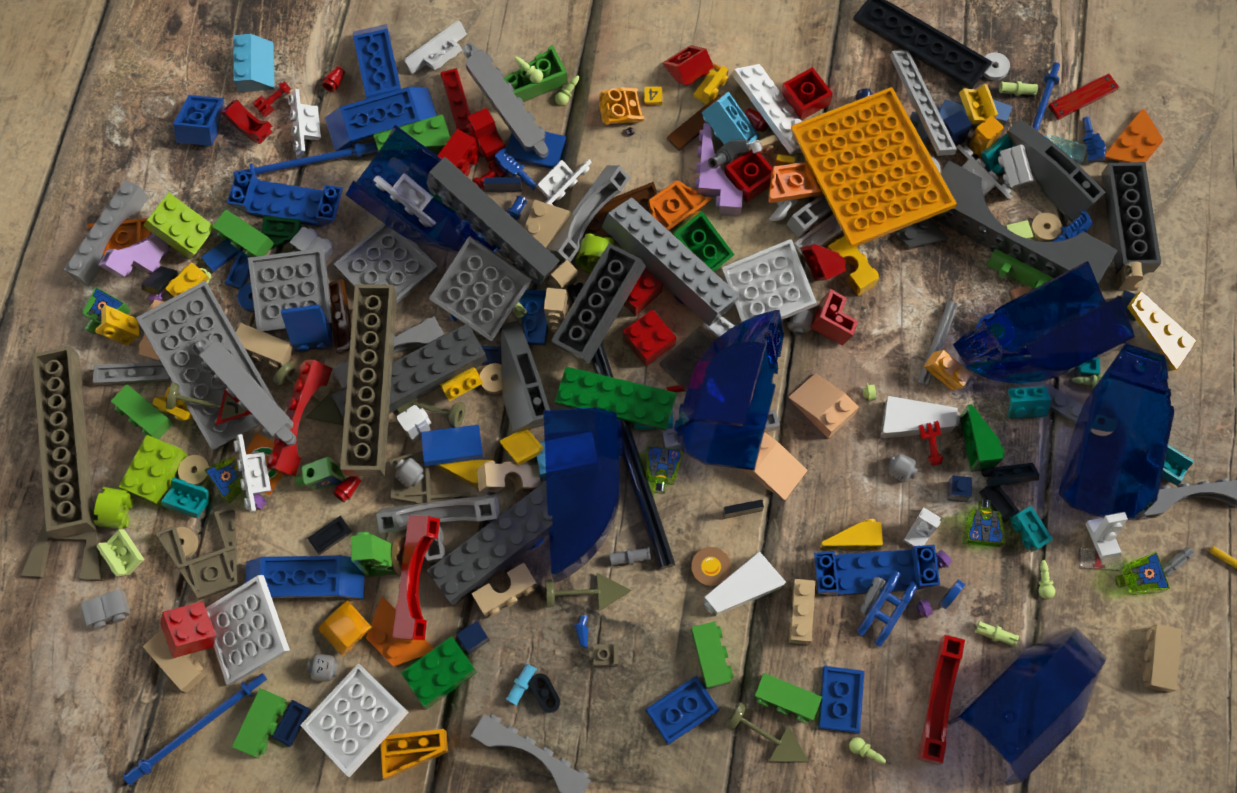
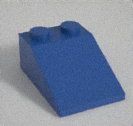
M188 95L173 124L176 142L212 146L217 137L224 98Z
M320 305L281 309V315L291 345L295 351L305 353L312 349L326 350L328 347H333L332 326Z

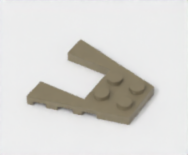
M423 451L413 452L389 460L392 500L421 504L470 497V492L431 495L429 466L424 465ZM412 458L423 468L422 474L424 476L415 487L412 485L406 487L395 478L397 470L394 467L401 459L406 461Z
M45 521L21 576L44 578L51 540L86 541L80 579L102 581L100 573L101 557L96 547L99 544L97 536L98 526L95 525V530L56 539L46 532Z
M234 506L214 512L225 548L187 561L176 526L156 532L157 537L199 600L239 586Z

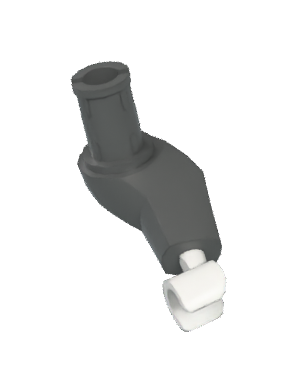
M731 140L721 147L715 156L709 158L708 164L711 168L714 167V169L721 164L727 165L737 154L748 152L749 148H752L753 153L761 151L763 149L762 144L759 140L752 141L751 143L748 140Z

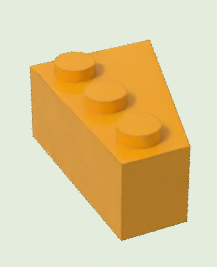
M437 729L388 735L381 742L383 779L389 780L447 753V731Z

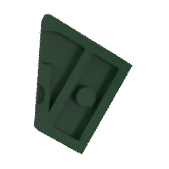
M264 216L261 233L269 237L274 243L271 247L273 249L289 243L300 231L302 221L300 219Z

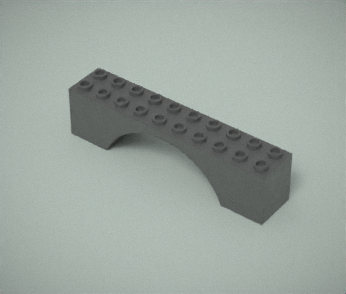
M948 161L941 172V176L954 197L957 206L930 218L940 221L944 226L955 229L961 235H966L977 244L988 247L992 252L997 249L1064 283L1061 289H1066L1077 298L1087 300L1098 286L1117 249L1085 232L1058 242H1040L1021 237L1008 230L993 216L984 200L981 177L951 161Z

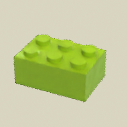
M169 192L143 225V227L189 260L196 254L214 230L213 224Z
M146 435L119 488L127 490L135 497L161 507L162 499L171 488V479L177 477L178 467L188 455L181 448Z

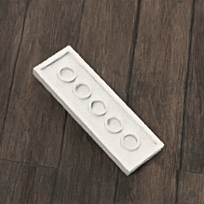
M757 64L734 69L732 72L733 77L789 154L802 152L791 131V126L803 121L797 116L794 109L786 101L783 94L780 93L763 67Z

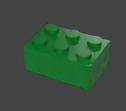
M452 636L401 672L426 709L433 706L478 673Z

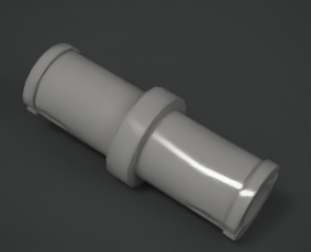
M647 547L610 553L611 565L625 563L632 565L634 562L651 560L650 549Z

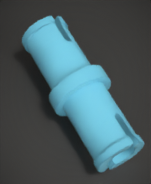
M528 663L525 664L518 679L515 678V684L506 700L517 705L524 691L530 687L528 684L537 671L535 667Z

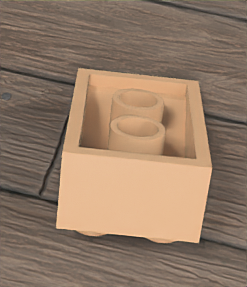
M817 373L788 397L828 439L857 413L859 408L843 391Z
M761 431L739 459L737 467L784 501L808 471L779 442L764 431Z

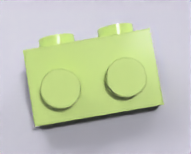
M124 529L118 530L107 542L99 543L96 546L116 576L130 575L145 560Z

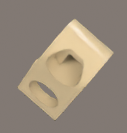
M1129 262L1116 274L1118 290L1137 291L1139 281L1143 280L1141 262Z

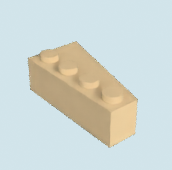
M534 199L524 229L547 248L571 213L568 210Z

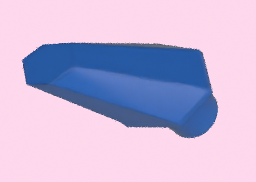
M580 615L579 622L574 624L580 646L587 649L589 627H586L588 616Z

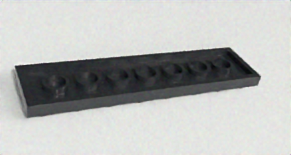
M866 0L853 17V21L902 50L909 51L912 56L969 89L975 88L992 65L993 61L887 0Z

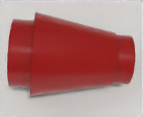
M340 66L333 69L323 78V88L328 92L338 90L345 70Z
M751 108L744 112L757 131L764 132L769 127L760 112Z
M349 476L335 487L333 494L341 502L345 503L351 499L362 480L358 476Z

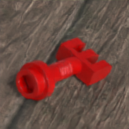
M285 81L278 84L280 88L266 100L260 96L253 102V105L259 112H262L264 117L274 111L271 104L284 93L286 95L290 93L291 88Z
M494 160L489 163L490 171L480 179L477 177L472 179L481 190L485 188L484 178L505 177L507 173H503L499 169V165Z
M934 421L935 429H932L931 423H926L927 431H925L923 424L918 425L920 437L922 439L928 438L931 453L927 457L928 462L932 466L942 464L943 454L938 453L935 436L942 435L939 422Z

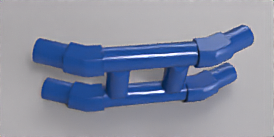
M893 571L857 629V633L863 636L875 618L885 623V626L874 642L879 647L883 645L918 588L917 583L911 582L901 600L892 595L890 592L901 576L897 571ZM885 600L896 606L890 617L880 611Z

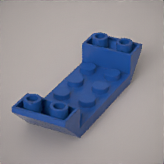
M388 25L353 31V39L366 99L400 90L401 85Z
M406 87L341 106L326 116L325 120L335 151H340L353 147L352 142L373 137L374 134L437 115L428 87Z
M237 170L227 204L252 216L300 219L302 221L301 224L321 227L334 222L343 188L324 185L322 191L261 181L257 179L254 173Z
M935 545L914 546L912 550L835 555L834 551L814 553L819 594L833 596L867 594L870 586L873 587L872 582L875 577H880L887 583L893 571L899 572L901 576L891 592L906 591L911 582L918 584L916 590L940 585Z
M342 555L259 557L246 561L245 583L258 575H264L271 598L342 597L344 600L364 599L365 574L352 562V557Z

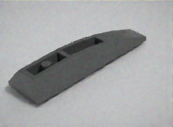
M1019 120L1007 131L1015 146L1023 145L1025 147L1031 173L1046 197L1071 222L1081 215L1080 212L1082 210L1086 211L1105 193L1069 155L1027 123Z
M519 320L505 323L500 329L502 396L512 431L517 433L548 425L551 422L552 415Z

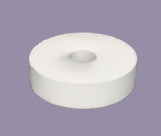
M996 52L984 56L993 61L984 77L992 81H999L1005 78L1010 68L1008 58Z

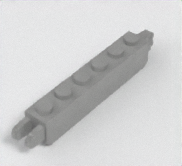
M471 42L463 46L462 51L467 59L466 70L525 151L531 152L534 150L538 157L546 158L549 151L545 144V131L541 126L536 125L533 114L525 110L523 107L525 106L524 102L519 96H515L512 85L504 81L502 78L503 73L498 67H494L491 56L488 53H484L482 49L478 50Z
M205 337L201 338L195 345L201 353L199 356L204 360L202 362L203 366L208 371L213 370L216 373L214 378L221 385L225 383L228 386L225 390L233 398L235 396L238 397L240 400L238 404L243 410H249L252 413L250 417L257 425L261 423L264 426L262 431L269 438L273 436L277 440L281 439L288 446L294 445L297 438L290 431L293 428V421L220 342L211 343Z

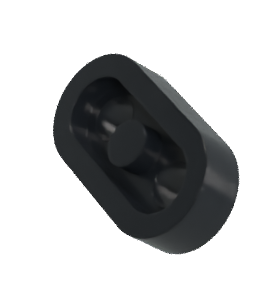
M542 673L534 675L531 678L530 687L540 707L546 713L556 712L561 702L549 677ZM539 681L545 683L543 688L537 687ZM549 699L554 700V705L551 707L547 706Z

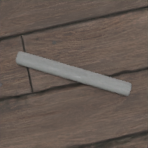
M949 301L946 304L925 363L933 352L943 348L958 304L954 301ZM924 366L918 382L926 386L930 383L932 374Z

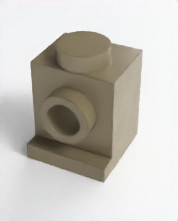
M618 643L593 644V649H589V661L593 662L594 667H618ZM602 651H606L608 655L607 657L602 658L600 657V653Z

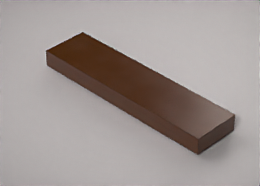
M720 94L667 136V140L678 151L699 135L700 130H703L704 123L706 122L702 112L722 97Z
M338 279L328 285L332 312L331 324L336 353L342 354L350 350L352 324L345 282L343 279Z

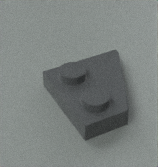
M930 218L907 226L896 235V238L908 250L919 246H929L931 243L940 241L944 243L948 239Z

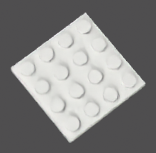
M792 239L722 267L728 285L740 295L735 305L747 334L817 306L816 299Z
M264 575L254 577L206 607L216 633L214 649L226 685L234 684L290 651Z
M358 663L300 726L344 774L350 777L409 712Z

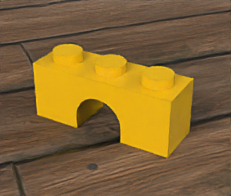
M845 236L828 245L829 250L839 253L847 264H851L856 271L849 275L847 282L857 296L877 285L879 280L878 272L869 265L867 257L863 253L861 254L857 247H850Z

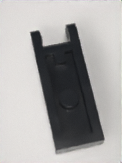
M1033 463L984 468L981 470L983 477H992L986 480L988 486L1039 481L1040 476Z

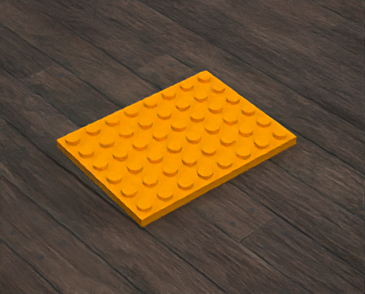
M892 87L791 126V131L851 248L936 216L957 206L954 197Z

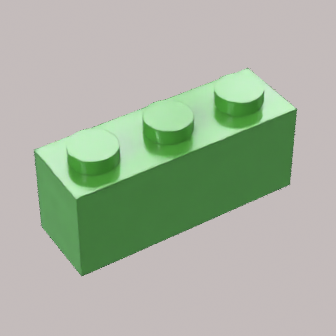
M226 209L212 226L217 231L216 235L224 241L229 239L233 247L238 250L240 248L244 249V254L248 257L265 256L274 245L269 237Z
M128 384L111 400L116 405L114 410L121 416L124 414L129 416L127 421L133 426H141L143 428L141 432L145 436L149 435L160 439L174 424Z
M715 621L691 627L706 690L730 684L733 672L731 666L726 664L725 658H728L726 646L721 645L720 638H723L721 627L716 626Z
M763 673L754 699L761 706L768 708L771 705L777 708L776 711L786 716L790 713L796 716V720L807 724L808 721L812 722L814 720L822 696Z
M260 688L232 747L257 758L264 755L268 748L267 741L270 735L274 734L278 726L276 722L279 716L285 712L287 699Z

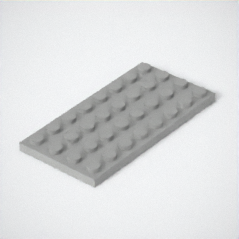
M206 281L136 317L173 383L179 384V394L181 396L221 404L224 389L228 387L225 383L221 385L214 378L216 373L213 370L208 371L202 364L204 360L199 356L201 353L195 344L205 337L211 343L220 342L274 400ZM184 401L212 451L233 441L239 434L243 435L261 425V423L257 425L250 415L216 425L220 409Z

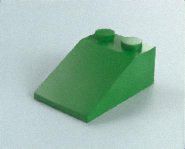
M702 211L693 213L671 232L713 272L735 255Z
M969 404L960 415V422L970 470L974 472L981 471L984 468L996 467L1005 456L1004 447L1000 445L999 438L974 406Z

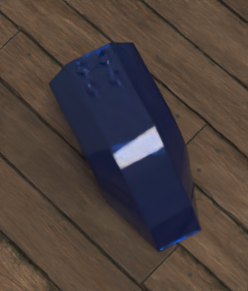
M394 125L387 140L359 179L356 182L353 180L346 196L395 232L418 244L458 254L468 237L472 236L494 251L496 249L494 245H489L481 233L473 231L470 227L471 224L466 220L460 219L452 207L449 208L442 202V198L439 195H434L429 191L427 186L429 172L442 159L397 125ZM405 173L433 196L423 209V212L434 220L436 224L433 227L424 226L420 223L419 217L415 214H409L404 209L405 206L402 203H396L390 198L391 194L386 190H380L375 185L376 182L373 179L376 176H380L393 187Z
M1086 261L1000 306L994 311L995 315L990 319L985 318L982 320L980 327L975 331L971 329L957 340L953 346L966 368L980 376L1006 383H1033L1053 379L1079 369L1132 342L1135 334L1120 298L1117 297L1106 303L1090 263Z
M780 310L756 315L729 329L705 351L693 371L684 402L679 407L680 416L675 421L674 430L677 432L678 443H680L682 451L704 465L755 470L775 393L776 384H772L774 374H778L777 359L781 357L784 339Z
M1126 343L1087 397L1074 427L1058 493L1071 508L1104 518L1106 515L1125 512L1128 520H1138L1157 501L1174 417V406L1171 405L1170 399L1172 394L1167 381L1169 377L1165 355ZM1093 428L1112 433L1106 436H1098L1092 433L1091 430Z
M600 408L543 411L548 516H552L553 528H549L553 582H559L583 567L603 545L614 524L621 492L619 456L623 455L622 438H618L622 437L621 419H617L616 412Z
M1077 627L1071 628L1018 652L948 720V724L951 725L962 720L978 731L1011 766L1014 774L1005 784L1009 786L1022 783L1084 718L1105 664L1106 656Z

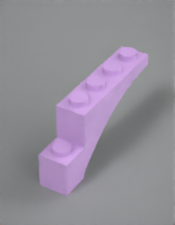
M704 123L703 130L699 131V141H702V146H698V157H701V162H697L696 173H700V178H696L695 189H699L698 193L705 197H716V207H719V214L741 216L743 191H739L731 183L720 166L714 169V167L711 168L708 164L709 158L715 156L712 145L711 126Z
M152 233L142 241L120 250L108 249L98 266L117 277L127 276L132 270L131 265L145 273H153L159 268V261L168 252L169 247L166 242Z

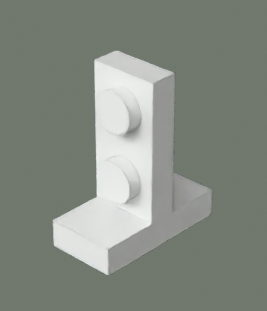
M923 508L903 542L912 548L925 545L941 523V518Z
M1125 512L1106 515L1104 518L1088 520L1085 525L1100 559L1116 557L1121 554L1116 537L1128 520Z

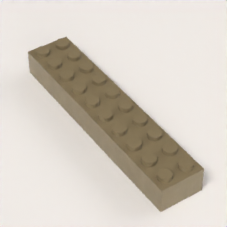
M355 284L340 467L345 476H385L397 292L394 285Z
M71 346L32 354L46 532L57 539L95 530L79 355Z

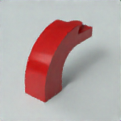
M238 100L231 101L221 111L222 115L235 128L257 144H261L272 133L271 128L273 126L268 121H261L254 117Z

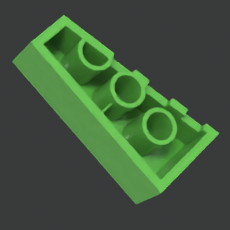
M553 45L548 47V50L543 54L539 53L535 56L534 60L528 63L530 67L534 65L535 69L542 71L543 79L541 82H531L529 76L525 75L527 71H524L522 68L503 78L506 83L509 82L512 85L513 93L516 97L519 96L523 102L568 84L567 72Z
M442 114L374 134V138L381 159L393 160L405 159L410 156L415 158H421L424 155L438 156L449 141L450 135Z
M359 532L357 536H351L352 562L367 577L397 574L391 559L392 543L369 534V532Z

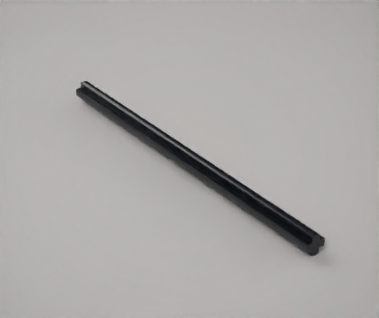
M581 282L568 286L572 304L583 288V283ZM601 342L591 359L596 374L613 377ZM610 417L659 570L675 565V561L629 422Z

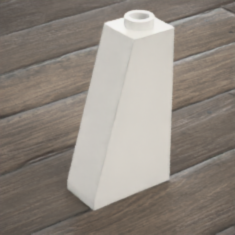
M888 396L884 405L880 438L920 435L918 425L923 424L925 431H927L926 423H931L932 429H935L934 421L939 422L941 433L952 432L955 426L959 425L960 415H957L958 408Z
M759 552L704 597V607L710 614L714 612L718 616L782 589L786 581Z

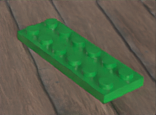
M566 366L555 403L667 431L677 393Z

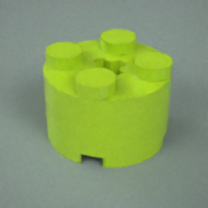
M586 234L580 243L576 265L578 267L580 265L583 267L584 272L591 274L609 243L614 245V240L609 237L602 238L593 234Z
M103 487L104 493L98 494L95 503L94 515H98V520H94L95 525L120 530L123 527L128 528L130 524L128 512L129 508H133L135 498L131 497L127 490Z

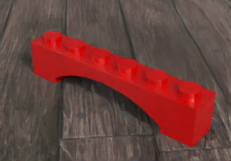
M314 359L304 360L301 364L298 380L293 386L292 397L287 403L286 414L293 421V428L290 431L296 438L305 406L321 386H327L333 368ZM275 438L273 451L268 456L267 469L285 476H296L302 459L298 457L297 441L294 445L288 446L281 439L277 440Z
M409 515L403 562L401 564V578L398 587L395 623L393 625V637L425 641L427 620L423 619L420 609L419 577L426 552L432 541L438 539L439 518Z
M944 635L940 638L917 760L935 765H940L944 762L950 705L957 672L963 656L965 639Z

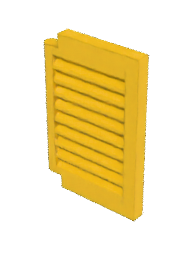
M529 430L513 433L499 441L518 466L540 455V451L544 450V447Z

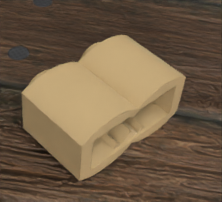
M565 260L549 274L548 288L567 290L568 286L577 281V269L568 260Z

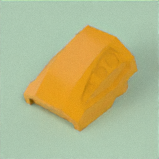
M621 87L602 90L599 98L602 121L606 125L642 122L644 116H642L639 105L638 89Z
M348 600L334 611L318 628L342 657L346 655L345 652L350 651L355 646L358 640H361L362 637L366 636L373 629Z

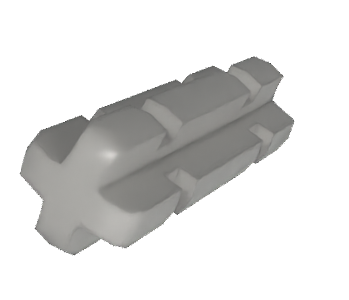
M1186 547L1162 566L1164 576L1168 577L1173 571L1186 563L1187 560L1191 559L1195 555L1194 551L1190 547Z
M874 578L872 582L873 587L870 586L864 599L865 604L862 603L861 613L867 615L881 593L880 589H883L886 583L882 578Z

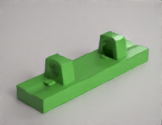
M997 249L993 251L986 264L999 271L998 276L1003 279L1007 275L1027 286H1031L1033 288L1032 294L1036 296L1042 293L1054 299L1064 284Z

